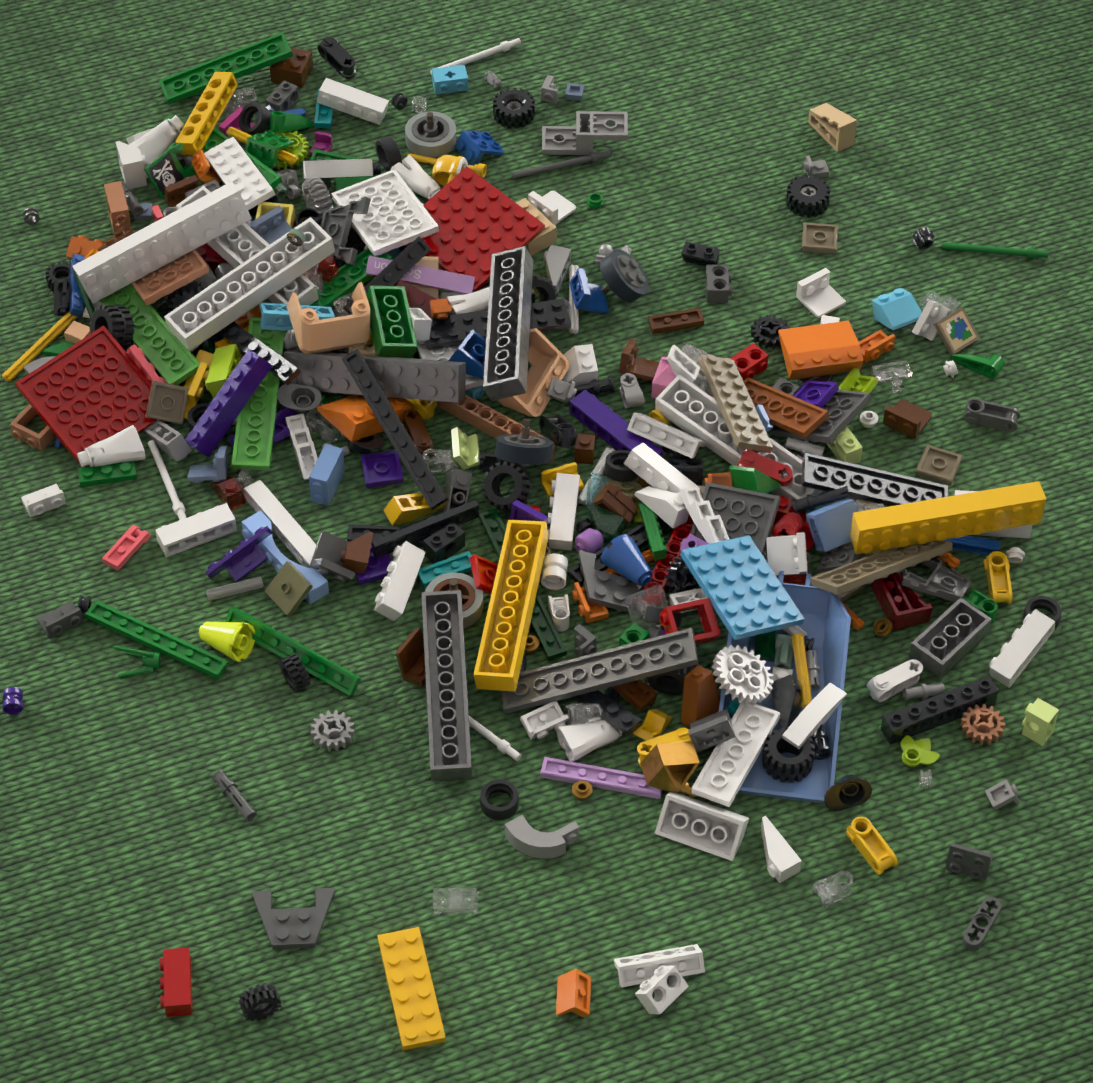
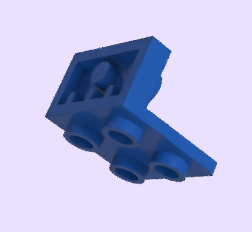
M578 268L569 282L576 309L607 314L609 309L605 294L601 291L603 287L589 284L585 269Z

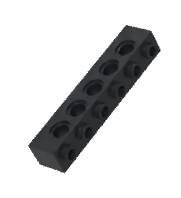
M986 676L884 715L881 731L889 744L892 745L902 741L907 735L912 737L962 718L963 713L967 712L969 707L974 710L976 704L979 708H982L983 704H986V708L996 705L999 690L990 677Z

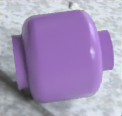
M586 529L575 538L576 551L579 553V550L594 554L601 550L604 541L602 534L596 529Z

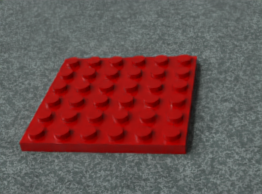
M466 166L423 205L439 226V232L421 239L431 249L425 256L438 257V267L443 271L475 277L473 291L475 292L490 280L492 254L527 246L545 229V224Z
M105 326L100 327L15 383V387L79 464L77 453L83 452L85 448L107 439L132 425L139 434L158 420L145 417L152 383Z

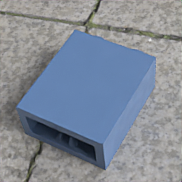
M324 445L309 476L312 502L329 506L345 474L343 448Z
M843 499L806 514L816 551L826 552L851 542L852 517L854 512H858V506L854 500Z

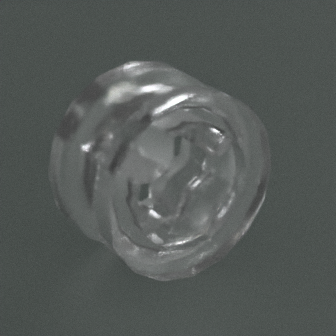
M417 96L412 99L413 111L421 113L427 109L426 98Z
M927 769L926 772L919 770L920 788H924V786L931 788V770Z

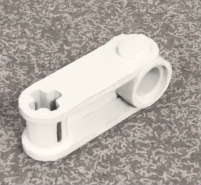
M912 659L873 677L867 684L871 697L878 702H883L902 692L903 688H909L917 684L920 679L919 675L923 671V665L919 661Z

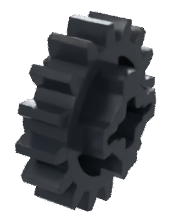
M766 315L765 319L759 317V321L755 320L754 325L751 326V338H754V343L759 342V347L765 345V349L769 346L775 349L777 345L781 348L778 330L789 329L790 326H787V321L782 322V318L776 319V315H773L772 318Z
M676 557L675 562H670L671 568H666L669 573L664 576V578L668 579L665 583V586H669L668 592L674 594L694 590L696 586H699L682 558Z

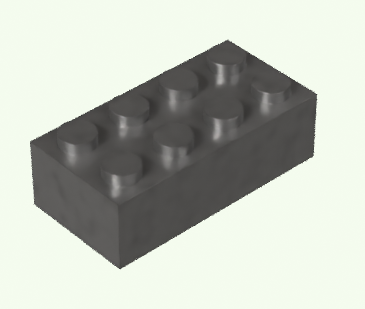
M960 597L911 643L909 658L922 663L923 668L940 679L989 633L992 619Z

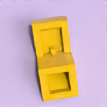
M651 709L648 711L643 725L634 731L633 734L646 741L661 736L673 717L657 709Z

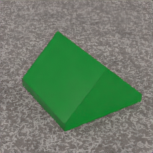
M730 465L729 470L735 488L767 494L781 485L755 468Z

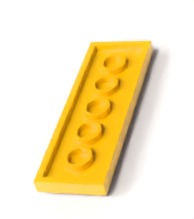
M419 927L377 935L403 1051L446 1042Z

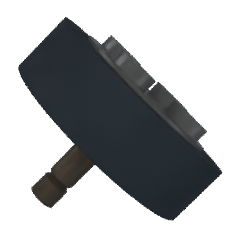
M615 249L601 260L600 270L607 283L601 289L604 294L612 290L622 300L633 303L647 293L649 286L646 275L638 262L627 252Z
M523 419L522 434L501 435L496 439L495 456L505 462L518 463L519 466L527 467L529 464H545L552 460L553 442L543 437L529 435L530 419Z

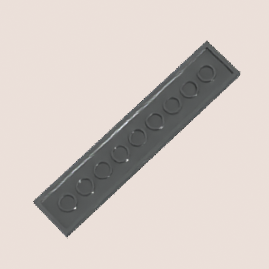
M688 628L520 672L516 692L502 691L503 709L508 714L697 665L699 663L693 629Z

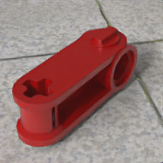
M745 449L741 455L737 466L755 468L779 482L780 486H789L793 482V473L789 466L759 455L752 450ZM787 473L788 477L785 476L784 479H782L781 475Z

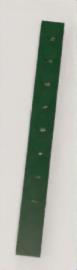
M495 508L479 513V520L498 559H500L506 527ZM537 592L530 625L548 661L567 656V650Z

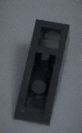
M791 674L775 680L771 685L773 687L771 694L777 712H780V726L788 729L798 717L802 701L800 682L798 680L795 681Z

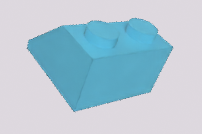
M902 288L895 289L892 293L880 295L872 300L874 319L892 330L918 321L922 313L913 295Z

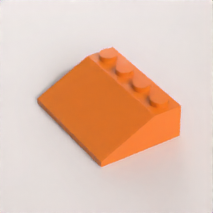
M849 321L778 330L789 380L851 372L854 367H857L859 371L864 360L860 344Z
M353 395L317 407V411L351 442L384 431L363 395ZM387 397L403 423L404 412L411 409L412 405L405 398Z

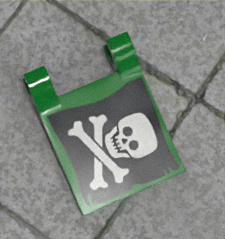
M172 143L168 150L144 168L160 198L164 197V189L169 184L177 183L196 173L193 165L191 167L187 165L183 168L175 154L184 149L181 143Z

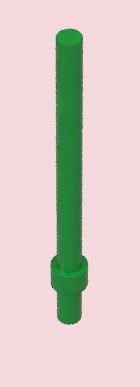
M942 243V249L1026 256V258L1034 259V257L1048 258L1049 251L1035 250V248L1017 249Z

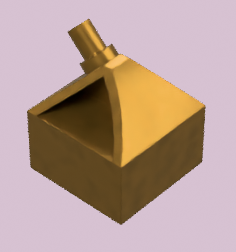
M693 742L656 744L640 763L647 785L669 792H681L682 794L685 792L694 798L695 794H692V787L687 782L700 763Z

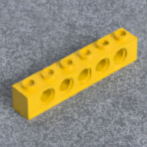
M214 72L175 141L176 144L181 143L184 148L180 151L181 155L194 156L199 149H203L238 86L232 72Z

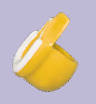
M441 156L433 166V179L438 184L445 186L466 166L468 167L467 160L462 156Z

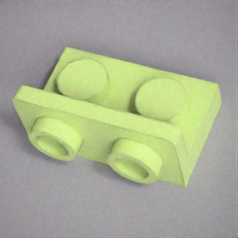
M458 427L451 429L453 458L463 470L479 465L478 436L473 434L467 437Z

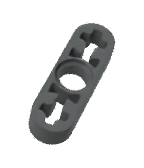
M987 897L981 903L963 936V945L967 949L977 950L984 942L1001 910V903L997 898ZM991 905L994 906V908H992V910L990 911L989 915L986 914L988 907H990ZM985 920L988 925L980 927L976 921ZM975 932L978 933L976 940L973 942L969 940Z

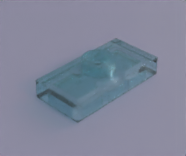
M594 472L589 474L587 508L603 512L593 501L601 488L608 484L609 477Z

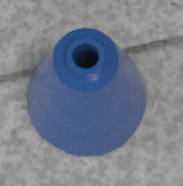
M627 534L614 538L611 541L612 545L610 548L605 547L601 555V561L604 565L638 586L649 584L652 580V571L634 539Z

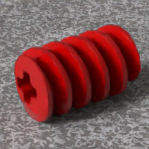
M795 512L784 514L773 527V537L791 536L800 533L803 527L802 523L804 524L802 517Z

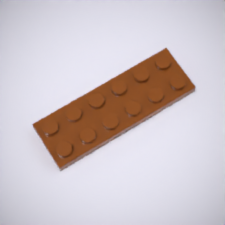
M747 377L743 381L754 406L763 405L770 424L800 437H808L830 417L828 410Z

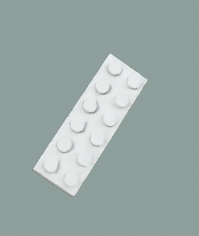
M234 137L225 140L204 153L223 183L226 185L233 182L237 187L248 210L275 195L272 187Z
M743 700L731 719L735 738L716 745L691 788L692 794L730 807L763 749L767 736L772 733L780 719V712L758 704L754 705L752 702L747 705L745 700Z

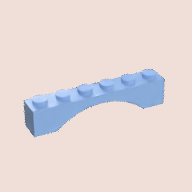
M260 510L242 521V535L245 539H250L255 535L254 533L257 529L266 526L273 532L272 522ZM273 533L258 544L267 556V562L275 567L277 573L288 561L313 585L304 598L309 604L314 603L329 593L328 581L323 575L317 572V569L298 565L285 557L276 547Z

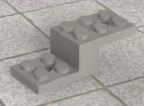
M576 111V126H542V155H590L593 152V140H628V113Z

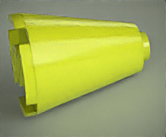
M205 622L199 628V636L202 641L234 661L241 662V659L248 658L252 652L255 640L252 639V633L255 634V630L249 623Z

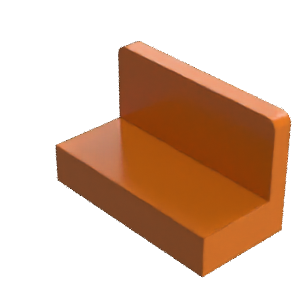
M574 969L558 977L557 1015L562 1016L571 1011L583 1018L590 1015L591 977Z

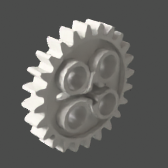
M732 645L728 648L724 647L713 660L712 668L715 670L713 675L718 676L715 682L721 683L722 685L719 688L726 689L725 695L732 694V700L737 697L739 703L745 700L747 705L750 702L754 705L757 702L761 703L770 694V691L773 689L771 685L774 683L771 680L773 674L768 673L770 667L764 666L766 661H760V655L755 656L754 650L747 652V647H744L742 650L739 645L735 648Z

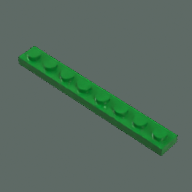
M96 600L85 613L86 619L215 679H219L229 666L227 660Z
M230 607L225 622L251 624L255 630V634L252 633V639L255 640V643L282 658L295 653L301 659L308 673L345 694L354 696L361 677L240 609Z

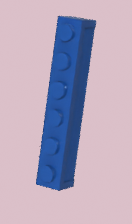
M73 254L70 276V314L81 317L83 298L73 274V265L83 261L85 256Z
M971 535L945 539L952 542L953 550L988 556L992 552L999 551L1000 541L995 539L991 540Z

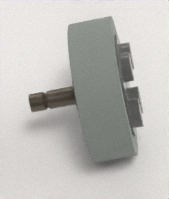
M429 111L419 113L410 118L405 126L406 145L416 155L432 158L443 156L449 153L456 144V125L449 116L440 112Z

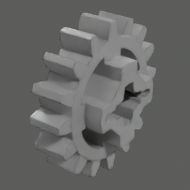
M328 710L327 715L324 716L320 713V719H313L314 724H311V738L314 739L315 745L320 744V749L327 747L328 751L331 748H335L338 751L339 746L346 748V742H352L351 737H354V723H351V717H345L344 712L338 715L337 710L334 711V714H331Z

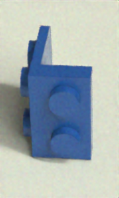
M463 130L454 146L460 155L473 166L480 163L484 154L503 155L504 153L501 145L495 142L491 134L485 131Z

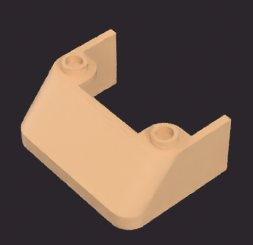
M362 282L358 283L352 294L354 303L351 310L353 315L319 320L315 310L311 308L301 309L297 294L292 293L286 307L298 346L303 353L313 354L361 346L368 342L370 338V306Z
M537 328L530 329L528 362L532 366L527 372V391L524 394L498 400L503 406L529 417L541 415L551 397L546 396L551 379L554 377L562 380L569 369L568 359Z

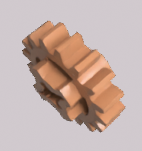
M976 704L974 710L969 707L967 712L963 713L960 724L962 726L961 731L963 733L966 732V738L972 737L973 743L978 740L980 745H983L984 741L990 745L992 740L997 742L998 738L1003 736L1005 729L1004 717H999L1000 711L994 712L993 706L988 709L986 704H983L982 708H979Z

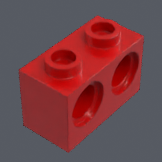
M753 343L730 359L734 360L744 381L747 377L752 379L755 375L767 369L769 355Z

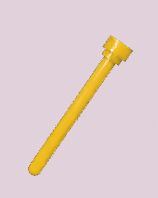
M411 153L407 155V157L409 155L413 157L417 162L434 165L437 158ZM486 164L468 165L480 177H485Z

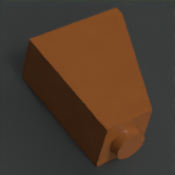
M699 665L684 677L681 724L690 729V723L717 713L720 705V696L713 672Z

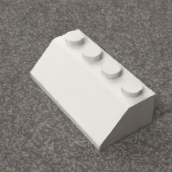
M670 792L665 797L655 834L733 861L744 837L749 818L679 793Z

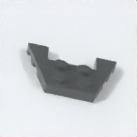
M362 197L360 201H351L346 206L340 205L324 211L320 225L333 240L335 252L332 254L352 266L355 265L358 250L345 248L348 241L353 215H367L371 201L368 197Z
M579 550L577 558L581 564L580 571L584 577V588L588 603L626 612L643 586H638L623 576L595 570L596 554Z
M931 558L929 561L920 562L934 570L928 580L908 572L901 585L956 602L960 597H964L972 581L954 568L951 570L943 565L944 561L940 558L936 560Z
M315 888L316 907L272 909L271 890L252 891L253 900L263 922L272 950L315 948L326 914L329 912L332 898L335 896V888Z

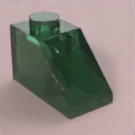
M590 504V517L595 525L594 529L602 534L604 543H611L614 538L623 533L625 518Z

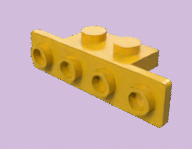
M199 350L196 356V360L200 363L196 374L186 380L184 387L189 388L183 419L187 420L188 412L197 405L199 398L204 393L205 381L207 380L212 357L214 356L212 353Z

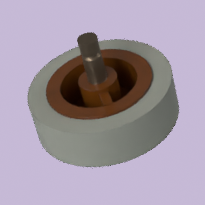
M462 573L440 575L429 583L425 592L461 590L463 629L473 625L483 612V590L476 589L474 578Z

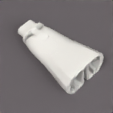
M176 115L171 120L167 119L160 123L150 132L130 144V146L140 149L142 156L145 155L147 165L144 168L162 155L181 132L180 129L184 124Z
M410 155L402 160V164L397 163L391 168V170L395 169L412 191L428 200L441 190L439 184Z
M490 287L469 294L448 296V303L451 304L452 309L451 314L456 315L488 310Z
M133 425L85 448L83 452L77 453L81 467L87 465L97 467L146 459L145 450Z
M605 720L557 727L558 741L571 762L580 759L599 747L612 743L622 736L621 731Z

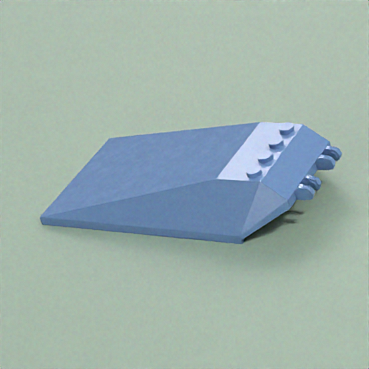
M780 571L778 574L779 581L804 617L803 624L797 626L807 632L809 639L815 638L812 655H814V650L818 652V666L821 668V673L819 674L821 687L819 690L813 691L812 686V700L829 683L844 691L851 616H849L838 595H833L829 591H822L817 587L810 586L811 574H807L805 585L783 583L784 571ZM783 629L776 630V632H775V647H776L777 634H783V635H790V634H788V633H787L786 631H784ZM728 632L727 648L730 645L734 648L739 645L741 650L744 647H747V652L754 650L755 655L756 635L734 640L730 632ZM793 654L791 669L793 670L792 677L795 681H797L795 658ZM766 661L764 666L770 667L768 673L772 674L774 661ZM725 688L721 689L719 712L725 710L732 701V694L725 695ZM771 691L761 703H756L776 711ZM842 702L823 725L824 733L829 738L830 757L824 760H818L814 757L812 770L806 778L802 777L799 782L793 780V783H789V781H784L783 783L778 778L776 780L773 779L772 774L768 775L762 762V749L738 793L825 804L824 796L827 790L834 785ZM801 706L799 714L804 710ZM779 720L776 726L774 727L773 731L780 730L781 726ZM781 753V755L784 757H796V755L792 753Z

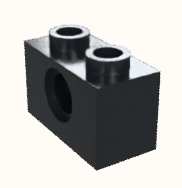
M451 521L423 540V549L426 552L424 556L433 564L448 559L465 547V532L456 523Z

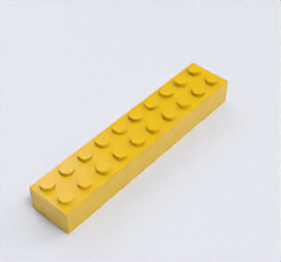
M1038 481L854 512L850 539L856 554H867L891 548L943 541L950 538H961L973 534L979 535L985 532H996L1026 525H1036L1042 521L1046 496Z
M508 520L473 674L477 689L516 692L549 538L546 522Z

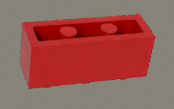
M189 947L164 949L163 958H160V971H164V977H160V988L164 990V996H160L161 1009H165L166 1017L193 1015Z

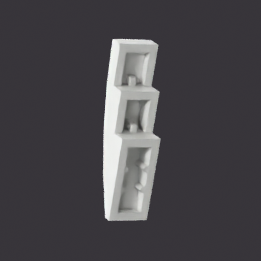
M372 159L303 161L304 179L312 177L373 176Z
M673 345L667 361L676 377L680 374L715 399L712 391L707 387V379L698 373L700 366L677 346Z
M304 414L285 417L304 481L309 480V476L318 458Z
M698 486L681 489L679 493L686 509L707 543L711 544L730 540L721 516L714 515L709 500L703 501Z
M829 683L798 715L784 732L782 738L800 749L808 737H812L821 724L824 725L846 697L847 693Z

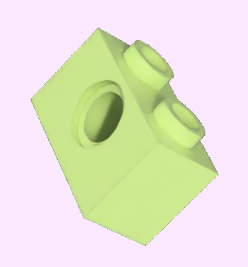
M1037 698L1025 710L1027 715L1022 722L1024 726L1022 735L1043 746L1053 734L1059 709Z

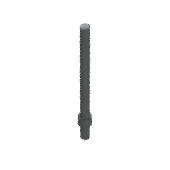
M610 150L600 153L592 152L587 156L513 172L512 177L517 179L587 162L595 163L599 162L600 159L612 157Z

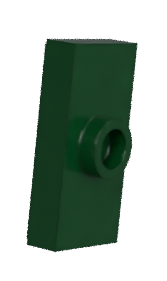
M776 631L756 635L755 656L760 655V661H774Z

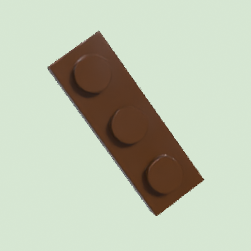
M700 308L648 316V324L652 334L703 326L705 321Z

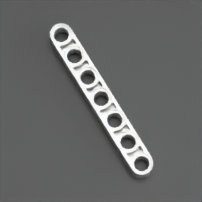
M261 480L243 488L242 492L245 499L256 512L261 510L272 522L273 532L304 567L312 568L310 563L316 544Z

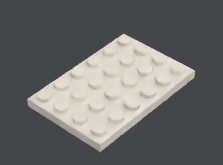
M395 169L331 193L332 199L337 206H346L354 200L360 201L362 197L371 199L367 215L354 214L352 226L374 256L411 243L418 236L424 238L439 232L437 223Z

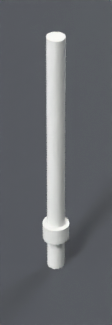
M517 38L509 42H501L498 46L438 68L466 65L501 51H509L510 48L520 45L521 40Z
M151 440L148 442V445L173 503V511L178 515L179 520L187 518L185 507L178 498L155 441Z
M469 716V726L496 745L500 752L508 754L516 761L521 758L522 755L513 749L509 742L505 739L501 740Z

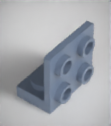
M280 205L250 222L251 229L269 245L292 229L285 220L284 210Z
M219 446L212 465H191L188 481L201 483L204 480L220 482L226 479L228 471L227 446Z

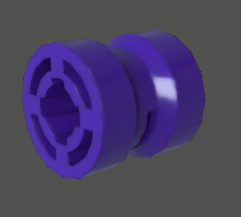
M9 687L3 691V711L6 714L16 715L22 712L23 702L21 700L23 699V691L20 688Z

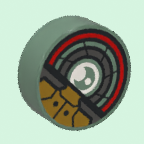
M291 229L287 234L288 241L295 246H302L306 240L304 233L298 229Z

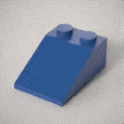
M472 329L448 361L466 362V374L484 380L486 339Z

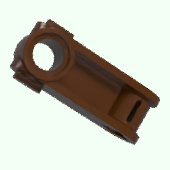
M413 409L406 410L403 415V425L425 460L434 453L432 439L419 412Z

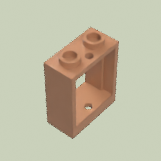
M121 181L104 184L113 232L115 233L120 229L124 231L131 229L129 210Z
M29 404L11 422L12 436L16 440L27 443L32 448L43 451L56 435L48 425L39 434L25 427L38 414Z

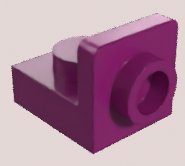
M315 132V142L310 151V157L314 149L331 152L333 147L331 134Z

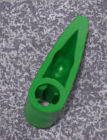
M281 111L271 112V131L286 132L313 127V123L301 115Z
M951 354L950 359L989 378H995L1005 366V360L997 354L992 355L990 358L971 354Z

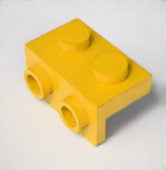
M576 462L541 472V486L548 500H550L551 496H554L555 491H551L552 480H556L557 473L578 475ZM580 478L579 491H582L584 484Z

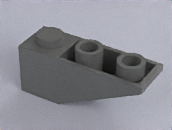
M459 469L447 472L444 493L448 501L444 502V512L467 503L472 473Z

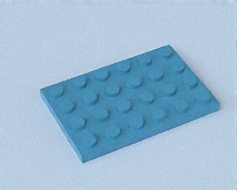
M749 535L681 551V558L706 597L710 598L712 606L734 640L803 624L804 617Z

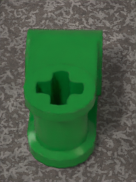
M971 590L969 596L964 600L992 619L991 624H993L996 620L997 603L978 590Z

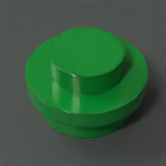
M592 193L587 198V205L594 209L601 208L604 205V199L601 194Z

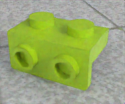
M854 367L839 385L838 390L870 393L878 381L876 377L861 376L859 369Z

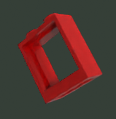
M710 598L665 607L660 613V623L664 626L666 634L678 631L673 613L697 608L705 633L694 636L695 644L715 641L721 633Z

